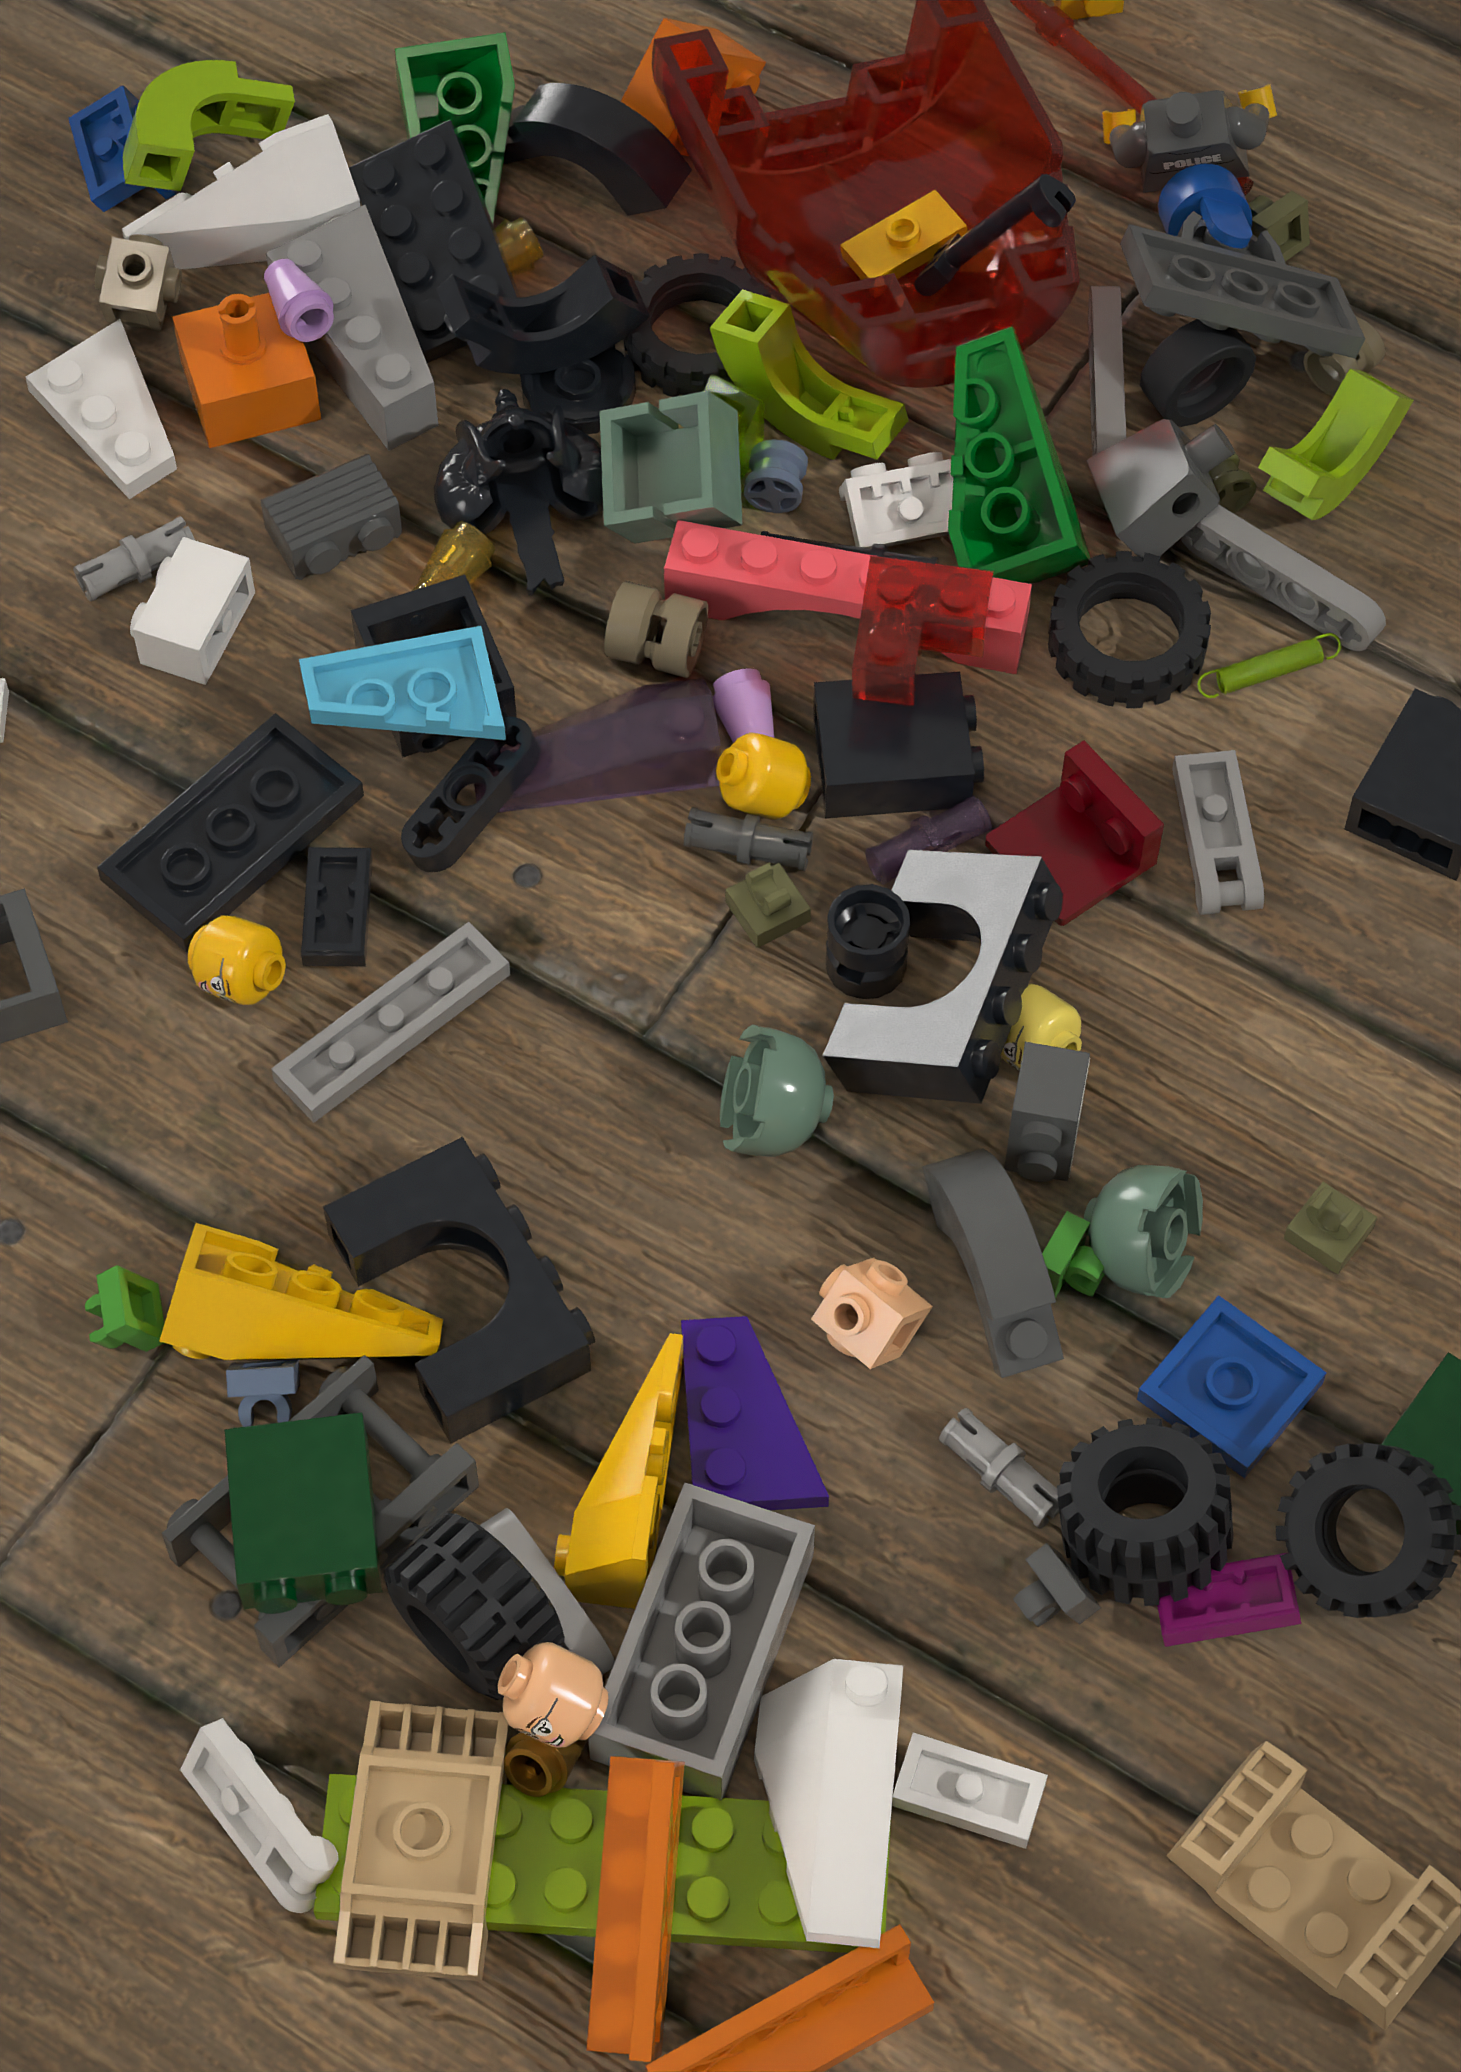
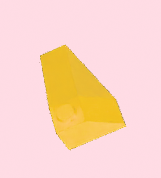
M195 1223L160 1337V1342L171 1344L180 1354L195 1359H207L210 1356L223 1360L362 1357L364 1355L366 1357L431 1356L437 1353L440 1345L443 1319L374 1289H360L352 1294L343 1290L340 1284L331 1278L333 1272L313 1264L308 1267L307 1271L295 1270L275 1261L279 1250L258 1240Z
M670 1333L574 1511L571 1535L559 1534L554 1569L559 1576H564L565 1585L577 1602L636 1609L657 1551L684 1364L683 1335Z

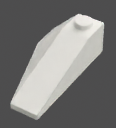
M329 114L269 136L258 143L263 152L235 169L230 162L226 163L213 172L217 178L215 182L194 195L178 193L122 228L124 239L129 240V236L135 234L158 239L163 243V246L170 248L175 268L179 269L267 261V252L361 207L359 196Z
M832 1659L761 1697L754 1762L759 1779H763L769 1799V1814L774 1831H778L787 1861L786 1872L806 1941L879 1948L903 1665Z

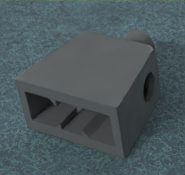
M1162 419L1097 453L1086 461L1116 536L1138 557L1144 558L1145 553L1161 556L1217 507L1220 497L1209 471L1234 455L1235 451L1227 436L1216 424L1190 440L1172 420Z

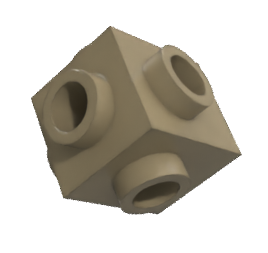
M139 234L129 236V240L112 237L109 255H100L95 273V289L101 290L99 304L105 321L114 323L120 319L122 325L162 331L168 302L176 303L178 300L182 271L179 268H175L170 248L163 246V243L156 238Z

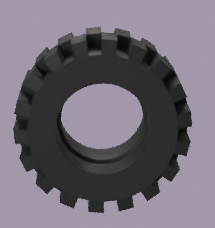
M1147 1418L1146 1424L1133 1425L1132 1419L1117 1421L1118 1429L1110 1432L1103 1426L1091 1433V1444L1080 1441L1071 1450L1072 1462H1064L1059 1473L1061 1485H1057L1062 1540L1066 1558H1071L1072 1570L1079 1579L1089 1577L1090 1589L1101 1596L1111 1590L1114 1591L1116 1602L1129 1605L1133 1597L1144 1598V1606L1159 1605V1598L1170 1595L1174 1602L1187 1598V1588L1192 1585L1202 1590L1212 1582L1211 1569L1221 1572L1228 1561L1227 1549H1232L1233 1544L1230 1476L1226 1473V1463L1220 1453H1212V1443L1202 1434L1190 1438L1189 1427L1177 1422L1171 1428L1162 1426V1419ZM1144 1503L1161 1504L1173 1509L1165 1515L1151 1519H1133L1118 1514L1128 1507Z
M1348 1443L1335 1446V1451L1331 1453H1319L1308 1460L1311 1467L1307 1471H1297L1289 1481V1484L1295 1487L1291 1497H1281L1277 1510L1286 1513L1285 1525L1276 1526V1541L1286 1542L1288 1553L1280 1555L1285 1570H1295L1299 1578L1294 1584L1303 1594H1313L1318 1598L1316 1604L1328 1611L1338 1610L1344 1612L1343 1616L1354 1618H1375L1407 1613L1419 1608L1418 1603L1423 1600L1433 1599L1442 1590L1438 1585L1443 1578H1451L1458 1565L1452 1562L1455 1550H1461V1535H1457L1456 1521L1461 1520L1460 1505H1452L1448 1494L1453 1492V1489L1446 1478H1438L1432 1472L1435 1467L1427 1460L1414 1457L1409 1454L1410 1451L1395 1446ZM1363 1489H1376L1386 1493L1398 1506L1404 1521V1541L1398 1556L1388 1567L1376 1572L1362 1571L1352 1565L1342 1553L1336 1534L1337 1519L1343 1505L1352 1495Z
M446 1513L383 1571L384 1580L392 1602L420 1641L459 1680L476 1692L492 1699L502 1700L504 1698L503 1695L498 1693V1681L503 1668L512 1656L516 1654L523 1656L529 1649L539 1643L551 1642L560 1646L564 1642L565 1636L558 1614L546 1593L529 1571L487 1530L457 1514Z

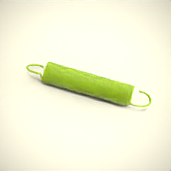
M1326 633L1254 658L1252 657L1251 659L1249 658L1226 667L1208 671L1198 679V690L1207 698L1219 696L1218 693L1215 695L1205 694L1200 686L1203 677L1217 672L1216 679L1219 689L1226 695L1227 693H1232V691L1234 692L1257 683L1281 677L1287 673L1314 666L1317 663H1322L1324 660V653L1317 639L1332 636L1338 642L1337 652L1327 657V660L1333 659L1339 654L1341 641L1335 634Z

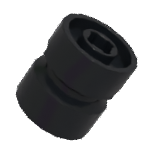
M874 884L856 885L843 891L831 904L827 916L826 970L833 985L848 996L859 999L879 998L891 993L903 980L907 969V945L910 931L909 910L902 898L889 888Z

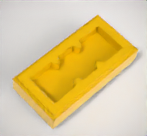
M934 190L840 244L842 258L869 290L875 293L930 261L940 246L957 233L961 237L966 234L967 225L941 195Z

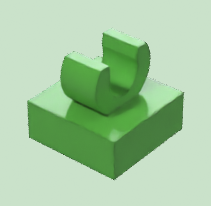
M1066 1211L1042 1255L1055 1298L1065 1281L1077 1291L1093 1296L1105 1276L1103 1274L1104 1266L1094 1254L1093 1249L1084 1246L1090 1222L1069 1211Z
M118 1265L96 1275L99 1294L93 1295L86 1301L85 1311L103 1318L104 1326L89 1334L90 1342L108 1349H114L126 1343L146 1352L164 1344V1342H160L164 1327V1317L158 1283Z

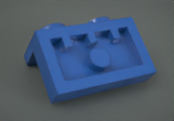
M124 85L68 118L90 199L103 212L145 188V186L125 184L123 151L139 100ZM154 188L166 200L177 194L174 190Z

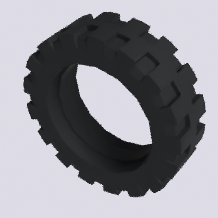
M697 253L693 254L694 259L683 260L681 255L667 259V265L660 268L655 264L644 272V279L641 282L635 281L650 317L623 339L624 350L627 351V355L633 362L634 372L640 370L641 380L651 388H654L656 385L663 388V394L669 397L709 391L720 399L732 396L733 389L737 387L725 370L717 352L693 354L677 351L660 341L652 330V325L664 311L684 302L703 300L728 307L742 289L771 298L769 287L765 282L762 284L758 283L757 274L747 266L741 269L736 266L735 260L721 256L720 260L709 259V254Z
M1117 551L1115 557L1105 559L1104 554L1089 559L1088 566L1083 569L1079 565L1067 574L1066 585L1060 584L1056 589L1053 606L1051 607L1048 631V649L1051 658H1057L1055 668L1063 679L1069 677L1073 681V689L1086 697L1090 693L1098 697V703L1112 707L1114 702L1126 703V708L1133 709L1143 708V703L1153 701L1155 705L1170 700L1171 693L1177 690L1179 693L1185 691L1192 683L1193 673L1198 675L1204 664L1211 625H1209L1211 610L1208 601H1202L1203 590L1195 579L1189 581L1185 577V570L1173 562L1170 566L1161 563V557L1154 554L1145 553L1143 558L1132 556V551ZM1112 599H1137L1153 604L1167 614L1177 628L1179 638L1177 643L1162 655L1148 660L1123 661L1105 655L1091 645L1080 629V620L1091 608Z

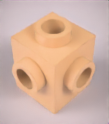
M873 1257L850 1266L840 1265L828 1276L819 1291V1295L824 1299L811 1320L827 1333V1339L833 1347L845 1355L856 1357L869 1369L897 1359L902 1355L933 1306L907 1285L908 1280L897 1267Z

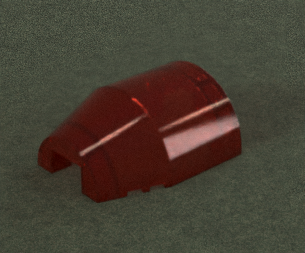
M916 0L904 54L853 64L846 97L767 113L763 112L750 85L726 89L729 69L708 29L654 39L652 72L657 93L747 272L757 284L779 301L790 304L792 311L880 379L891 384L911 388H929L954 384L956 346L1012 326L1015 329L1023 352L1039 340L1058 321L1071 303L1078 289L1080 277L1073 226L1068 225L1067 213L1061 224L1053 228L1046 226L1032 212L962 265L951 281L932 296L921 295L914 286L916 278L924 270L928 262L899 279L896 278L894 273L861 280L842 258L840 244L934 190L941 195L967 225L968 232L1042 174H1048L1063 183L1061 163L1064 153L1062 140L983 0Z

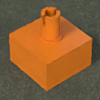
M270 293L253 297L244 294H232L225 297L217 306L172 317L181 364L209 448L321 420L316 378L304 342L298 341L282 331Z

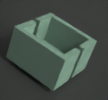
M703 391L659 400V409L651 403L645 402L600 411L605 527L636 544L673 537L677 520L719 528L742 525L738 411L711 392Z

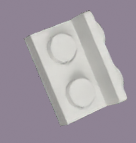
M932 452L908 459L909 467L886 471L885 463H874L851 470L852 478L845 479L838 490L840 500L847 503L855 546L872 549L874 543L889 547L949 535L948 518L949 510H952L953 477L950 475L951 459L943 460L942 452Z

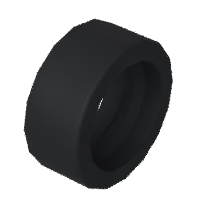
M1196 319L1168 336L1150 355L1141 372L1140 387L1164 419L1172 420L1178 427L1197 424L1215 415L1241 392L1254 372L1256 356L1251 346L1236 328L1229 327L1226 330H1218Z

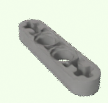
M1090 286L1088 349L1092 456L1126 439L1120 286Z
M1219 504L1180 538L1184 545L1198 557L1322 634H1335L1339 637L1341 645L1350 650H1366L1386 626V618L1382 609L1370 597ZM1327 636V637L1331 638L1332 640H1334L1335 642H1337V640H1336L1334 637H1332V636Z

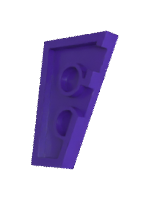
M748 1317L681 1320L692 1485L770 1511L829 1507L827 1490Z

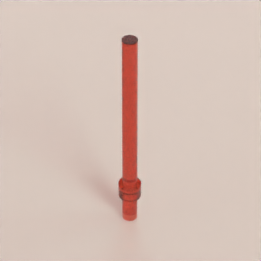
M1010 0L1011 4L1036 24L1035 31L1052 46L1060 45L1133 109H1136L1140 115L1144 103L1158 100L1074 28V20L1058 6L1049 7L1042 0ZM1238 177L1237 180L1246 196L1252 189L1254 182L1249 177Z

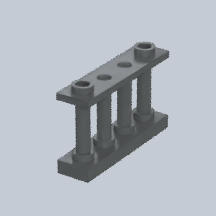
M364 1355L350 1368L343 1366L330 1374L321 1385L319 1395L290 1421L362 1412L366 1432L412 1475L410 1485L392 1501L388 1498L380 1500L373 1493L382 1575L383 1571L441 1517L446 1513H451L479 1487L476 1460L458 1443L453 1445L442 1456L439 1454L430 1456L371 1399L379 1389L374 1363ZM228 1475L199 1501L191 1499L182 1504L170 1517L167 1529L162 1532V1536L170 1559L178 1567L199 1550L237 1588L234 1546L220 1533L231 1522ZM326 1600L297 1603L294 1609L284 1613L265 1614L260 1612L258 1615L259 1621L254 1624L260 1649L280 1668L348 1605H334L326 1602Z

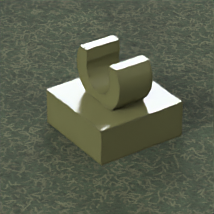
M1290 191L1276 202H1273L1264 195H1259L1248 203L1253 217L1252 235L1259 237L1261 232L1267 230L1279 245L1285 261L1310 244L1307 199Z
M767 863L747 873L745 880L725 889L726 904L756 948L811 921V908L780 863L773 866Z
M1323 1181L1287 1226L1284 1239L1338 1275L1374 1229L1377 1216Z

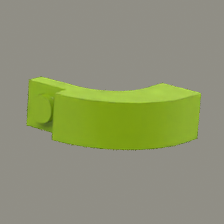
M194 61L181 64L163 72L146 87L140 97L123 151L125 184L181 191L195 152L193 138L204 134L221 133L266 139L276 132L285 130L295 103L293 87L285 84L238 78L235 61Z
M742 289L710 327L717 353L725 370L748 402L783 434L821 456L834 460L842 449H846L877 460L909 421L904 403L847 385L824 370L804 347L796 328L790 304Z
M1350 368L1319 421L1297 445L1290 449L1269 447L1258 466L1259 469L1271 475L1263 491L1311 520L1324 517L1344 501L1369 472L1395 434L1414 400L1372 375Z

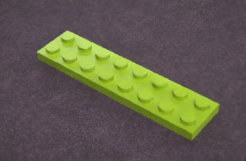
M329 1774L322 1837L329 1840L335 1846L338 1852V1862L329 1879L319 1883L316 1887L315 1896L317 1898L314 1902L313 1911L316 1920H339L340 1892L357 1775ZM502 1784L485 1916L487 1930L596 1937L607 1791L561 1788L559 1791L548 1793L541 1797H533L522 1793L513 1785ZM682 1795L671 1942L849 1953L859 1947L806 1941L786 1872L787 1861L778 1831H774L769 1814V1801L733 1798L719 1800L714 1797ZM889 1831V1843H888V1855H887V1866H886V1878H885V1889H884V1901H883V1913H882L881 1934H883V1933L886 1932V1911H887V1889H888V1867H889L890 1831Z

